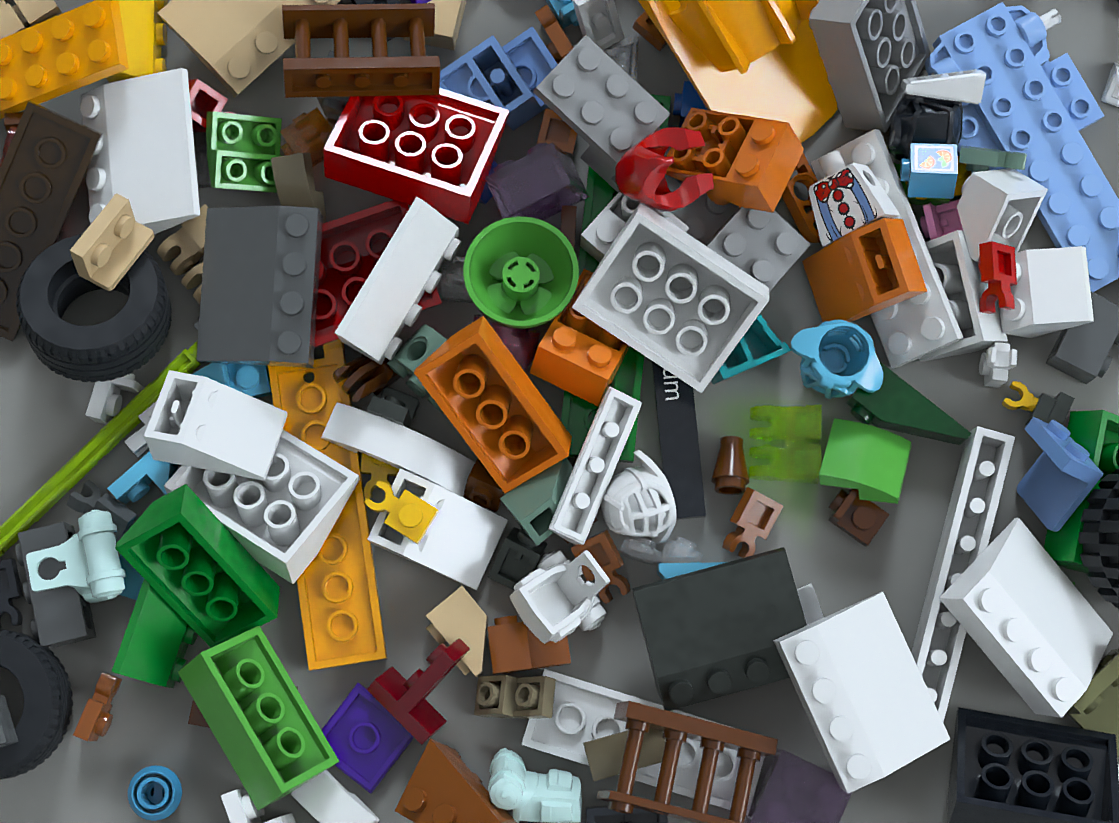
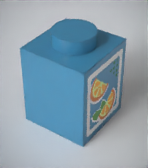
M911 143L909 158L901 159L900 181L907 182V197L954 198L958 176L957 145Z

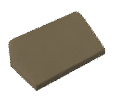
M650 728L648 734L644 733L637 769L662 762L665 747L662 731ZM628 730L583 743L593 782L620 774Z

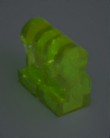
M763 405L751 407V420L766 421L771 426L749 429V438L764 442L784 440L785 448L772 447L770 444L750 447L749 457L768 459L770 465L750 466L749 478L766 481L777 480L818 484L821 469V444L819 442L821 440L822 405L784 407Z

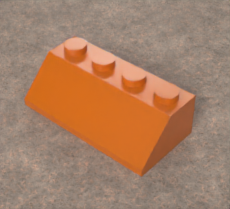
M484 316L452 335L414 370L416 377L505 494L569 456L572 440L571 434Z

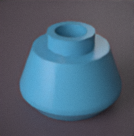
M154 765L141 769L134 775L128 787V801L132 810L146 820L156 821L167 818L175 812L182 798V786L179 778L172 770L163 766Z

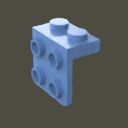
M1033 417L1024 429L1041 447L1043 452L1017 485V493L1047 529L1057 532L1100 480L1103 472L1089 458V452L1070 437L1071 433L1067 428L1054 420H1051L1048 424Z

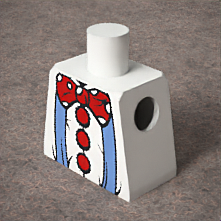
M839 151L830 152L819 158L818 161L825 178L811 185L808 192L823 247L830 245L854 230L882 218L894 219L899 216L892 201L867 165L852 163L846 166Z

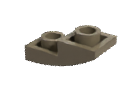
M297 153L271 158L275 185L281 206L319 208L323 215V223H326L323 191H315L311 153Z
M509 675L478 676L474 715L494 718H552L556 679L547 676L521 678Z

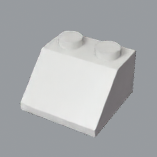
M1011 168L972 172L971 176L966 179L962 186V196L957 205L971 259L979 262V244L991 241L1015 247V253H1018L1048 189Z
M1086 247L1034 249L1015 253L1017 285L1010 286L1015 301V309L1006 310L1000 308L1002 333L1033 338L1094 322Z

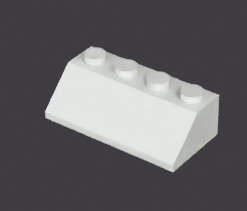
M415 198L335 331L341 342L380 365L385 358L393 359L403 341L398 338L405 324L412 327L422 310V307L418 305L425 291L429 294L434 291L442 276L441 273L437 272L444 259L449 261L453 259L462 241L457 239L459 228L422 199Z

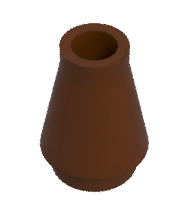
M724 436L720 439V449L711 482L715 484V491L717 493L725 495L743 494L746 485L750 482L743 449V439L741 437Z

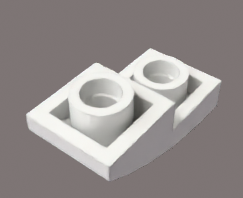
M327 770L291 793L320 823H378L380 820L355 794L348 792Z

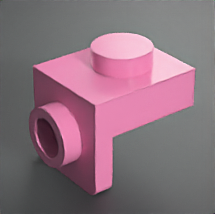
M960 199L934 206L931 203L923 205L925 216L920 218V222L926 238L933 240L956 230L963 231L957 209Z

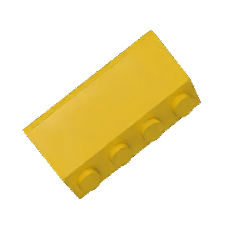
M119 0L129 69L106 77L109 83L167 71L166 61L164 58H161L162 46L167 45V27L165 23H162V19L157 13L168 4V0Z

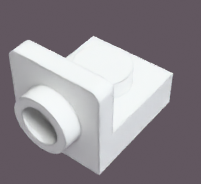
M127 374L124 377L111 381L95 382L85 415L95 422L107 424L120 412L122 405L120 391L124 390L139 394L144 387L134 381V374Z

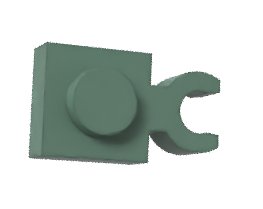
M962 145L959 163H966V170L973 172L989 171V166L1025 170L1027 153Z

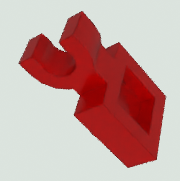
M993 241L979 244L980 259L978 267L981 274V282L988 283V289L982 293L980 298V312L986 314L995 313V302L997 299H999V308L1006 310L1015 309V301L1010 286L1017 285L1015 247Z

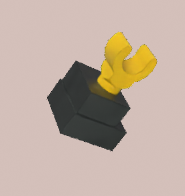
M1013 381L1009 387L1020 394V400L1015 402L1005 398L1002 401V405L1010 410L1020 408L1030 411L1025 425L1033 417L1048 424L1051 420H1054L1063 425L1075 398L1063 392H1060L1055 398L1044 393L1036 398L1032 393L1028 392L1027 387L1023 383Z

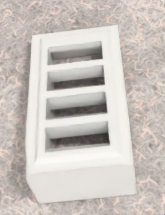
M975 69L907 78L902 80L901 88L906 94L978 104L982 100L986 73Z

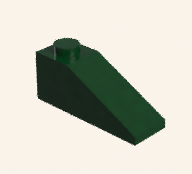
M881 362L883 383L880 389L869 393L858 388L846 403L852 408L850 412L856 419L868 425L871 422L879 428L956 445L966 441L972 434Z

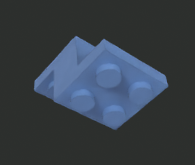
M532 26L503 47L494 35L480 43L440 71V88L509 110L506 123L514 131L548 108L533 91L558 64Z

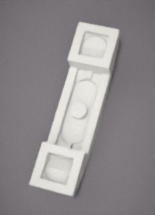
M338 402L321 436L322 439L354 453L359 451L398 469L401 468L461 497L464 496L468 476L475 464L474 461L414 430Z

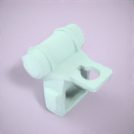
M91 510V512L85 513L82 517L78 518L79 532L59 546L31 552L26 555L31 588L34 592L70 586L75 588L87 602L98 603L116 598L125 589L124 577H126L124 569H121L119 554L115 549L117 526L113 524L111 513L108 511ZM46 558H55L59 562L65 561L67 569L60 570L54 579L44 580L38 573L39 564Z
M507 748L500 749L494 755L489 770L491 778L488 791L491 802L497 808L513 809V819L517 823H520V821L581 822L582 791L579 777L572 776L570 772L550 769L547 774L526 771L522 758L516 752Z

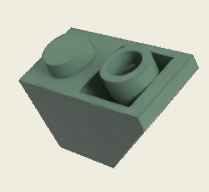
M567 458L537 474L500 498L515 521L536 546L554 533L548 528L573 470Z

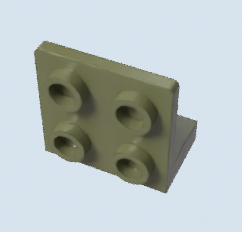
M1113 649L1100 661L1087 690L1066 713L1082 729L1115 734L1117 758L1119 757V649Z

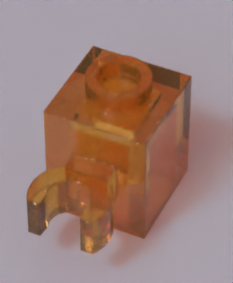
M318 107L307 114L303 112L292 120V124L280 131L285 142L280 148L285 156L297 153H311L312 168L324 160L323 149L333 131Z

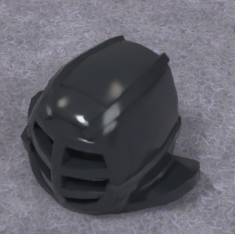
M905 94L899 102L893 117L889 133L888 151L893 155L894 159L901 161L902 158H909L911 143L954 144L958 146L962 135V102Z

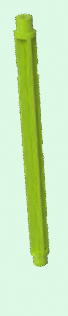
M198 340L188 350L185 348L159 373L158 377L135 396L0 526V557L19 540V532L27 531L35 522L42 518L101 458L107 455L141 422L138 416L158 400L169 370L191 374L201 365L200 362L196 361Z

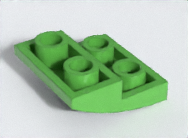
M207 112V159L212 188L277 193L271 158L281 156L282 118Z
M834 418L819 472L820 485L859 489L860 500L898 504L912 447L911 441L872 425Z

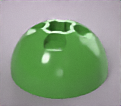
M517 216L504 218L490 224L474 238L465 256L463 275L468 295L483 315L502 326L525 329L537 327L551 321L568 306L578 284L579 266L573 246L560 230L537 218Z

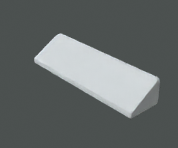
M610 386L607 387L549 525V530L575 545H584L642 402Z

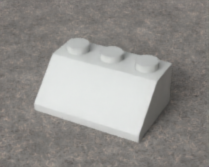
M956 230L925 242L963 339L919 358V360L929 361L972 353L989 348L995 342H1007L1006 333H1002L998 299L995 302V313L986 314L980 312V298L982 293L988 289V283L981 282L978 262L970 257L964 231Z

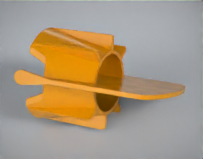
M638 0L666 40L708 110L789 122L800 143L813 136L837 111V101L828 82V75L823 60L819 55L813 31L809 26L808 18L811 10L816 7L819 0Z

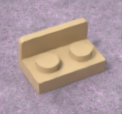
M116 193L70 249V253L79 276L107 291H112L155 236L152 229L135 221L129 199Z

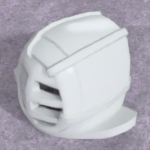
M637 450L633 453L642 462V465L625 468L623 472L611 478L600 504L603 518L609 529L617 534L637 537L649 536L654 544L663 543L669 538L676 524L677 514L674 497L662 471L653 460L642 451ZM658 493L663 497L665 503L661 504Z

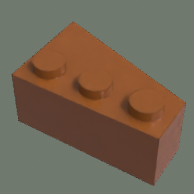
M431 738L395 809V812L414 823H517L507 810L497 808L491 802L489 792L481 784V779L476 773L470 771L454 748Z

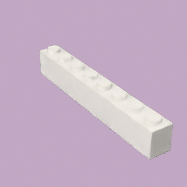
M979 426L970 431L972 434L964 444L911 652L943 723L966 630L939 597L988 547L1015 440L1014 436Z

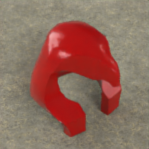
M670 127L655 131L643 138L621 157L615 167V182L619 191L626 197L654 209L672 212L686 207L707 191L713 190L712 173L687 177L681 186L673 192L670 191L665 178L667 168L674 163L673 156H664L666 150L669 147L678 151L704 147L705 142L701 132L686 128Z

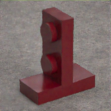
M460 638L448 647L441 643L427 657L426 661L430 666L424 672L419 668L406 680L392 666L377 677L366 690L423 745L447 722L426 698L466 655L470 648Z

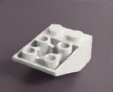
M169 370L143 437L153 460L265 481L288 414L287 411L210 378Z
M400 468L391 487L394 496L400 498L406 489L438 509L439 513L419 544H416L384 523L389 515L387 511L379 513L367 540L375 546L477 591L508 520L435 483Z

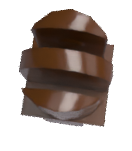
M363 354L341 366L333 373L336 383L348 378L342 386V390L347 395L357 391L352 397L353 402H358L372 393L376 396L379 395L382 389L396 382L400 376L387 365L388 358H385L380 365Z

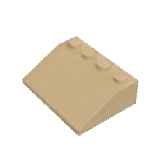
M171 0L157 14L235 98L295 43V39H284L282 5H337L341 0Z

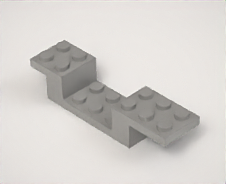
M587 35L580 40L533 91L536 96L589 144V147L580 158L618 193L620 191L615 182V167L621 157L643 138L655 131L661 130L660 125L671 114ZM671 147L666 150L664 156L667 155ZM665 174L671 192L678 189L683 183ZM704 193L686 207L671 212L689 227L687 234L767 286L769 292L811 245L775 210L771 213L740 207L733 203L723 206L717 205L709 199L707 193Z

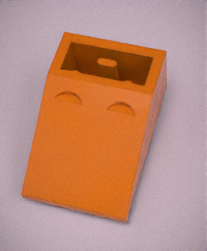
M691 108L681 128L700 131L705 146L683 151L670 148L666 156H673L674 163L667 168L666 175L683 182L685 178L712 173L714 189L707 191V193L740 207L773 213L804 151L790 123Z
M882 218L846 234L802 261L822 322L832 320L852 322L927 292L903 219Z
M584 269L578 278V284L570 303L554 318L539 343L530 374L599 406L607 387L612 383L630 346L572 308L593 274Z

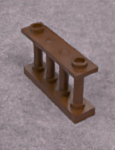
M435 3L282 5L284 39H295V58H283L285 98L439 95L440 59L439 56H426L425 37H434ZM387 37H409L411 56L388 57ZM333 38L334 58H311L310 39ZM349 38H372L373 57H349Z
M632 701L616 704L613 719L626 722L625 729L628 730L616 791H598L597 799L609 802V810L632 814L633 808L693 823L745 822L755 763L760 762L762 756L776 755L778 739ZM650 728L662 731V738L666 739L654 801L632 796L644 733L648 734ZM687 738L701 741L700 748L703 749L691 810L670 805L681 745L686 743ZM724 747L736 750V757L740 758L729 819L707 814L718 755L723 753Z

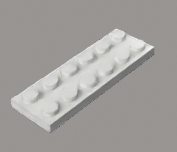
M873 129L833 150L840 152L846 166L857 163L867 165L899 213V216L894 219H903L927 289L925 293L871 314L891 368H898L963 339L881 131ZM818 158L812 161L811 165L817 180L820 181L825 178Z
M544 669L542 676L556 679L552 718L529 719L521 745L589 766L583 746L584 742L627 730L625 729L626 722L613 719L617 703L632 701L663 710L664 708L663 705ZM671 710L674 713L717 723L679 710ZM687 738L686 743L681 745L672 792L694 799L703 749L700 748L701 741ZM724 747L723 753H719L709 804L728 810L731 809L740 758L736 757V750ZM765 756L761 757L760 762L755 763L746 812L747 816ZM661 762L637 769L635 780L657 787Z

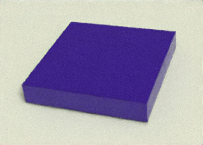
M360 683L356 684L321 730L340 761L335 766L370 794L374 792L414 739Z

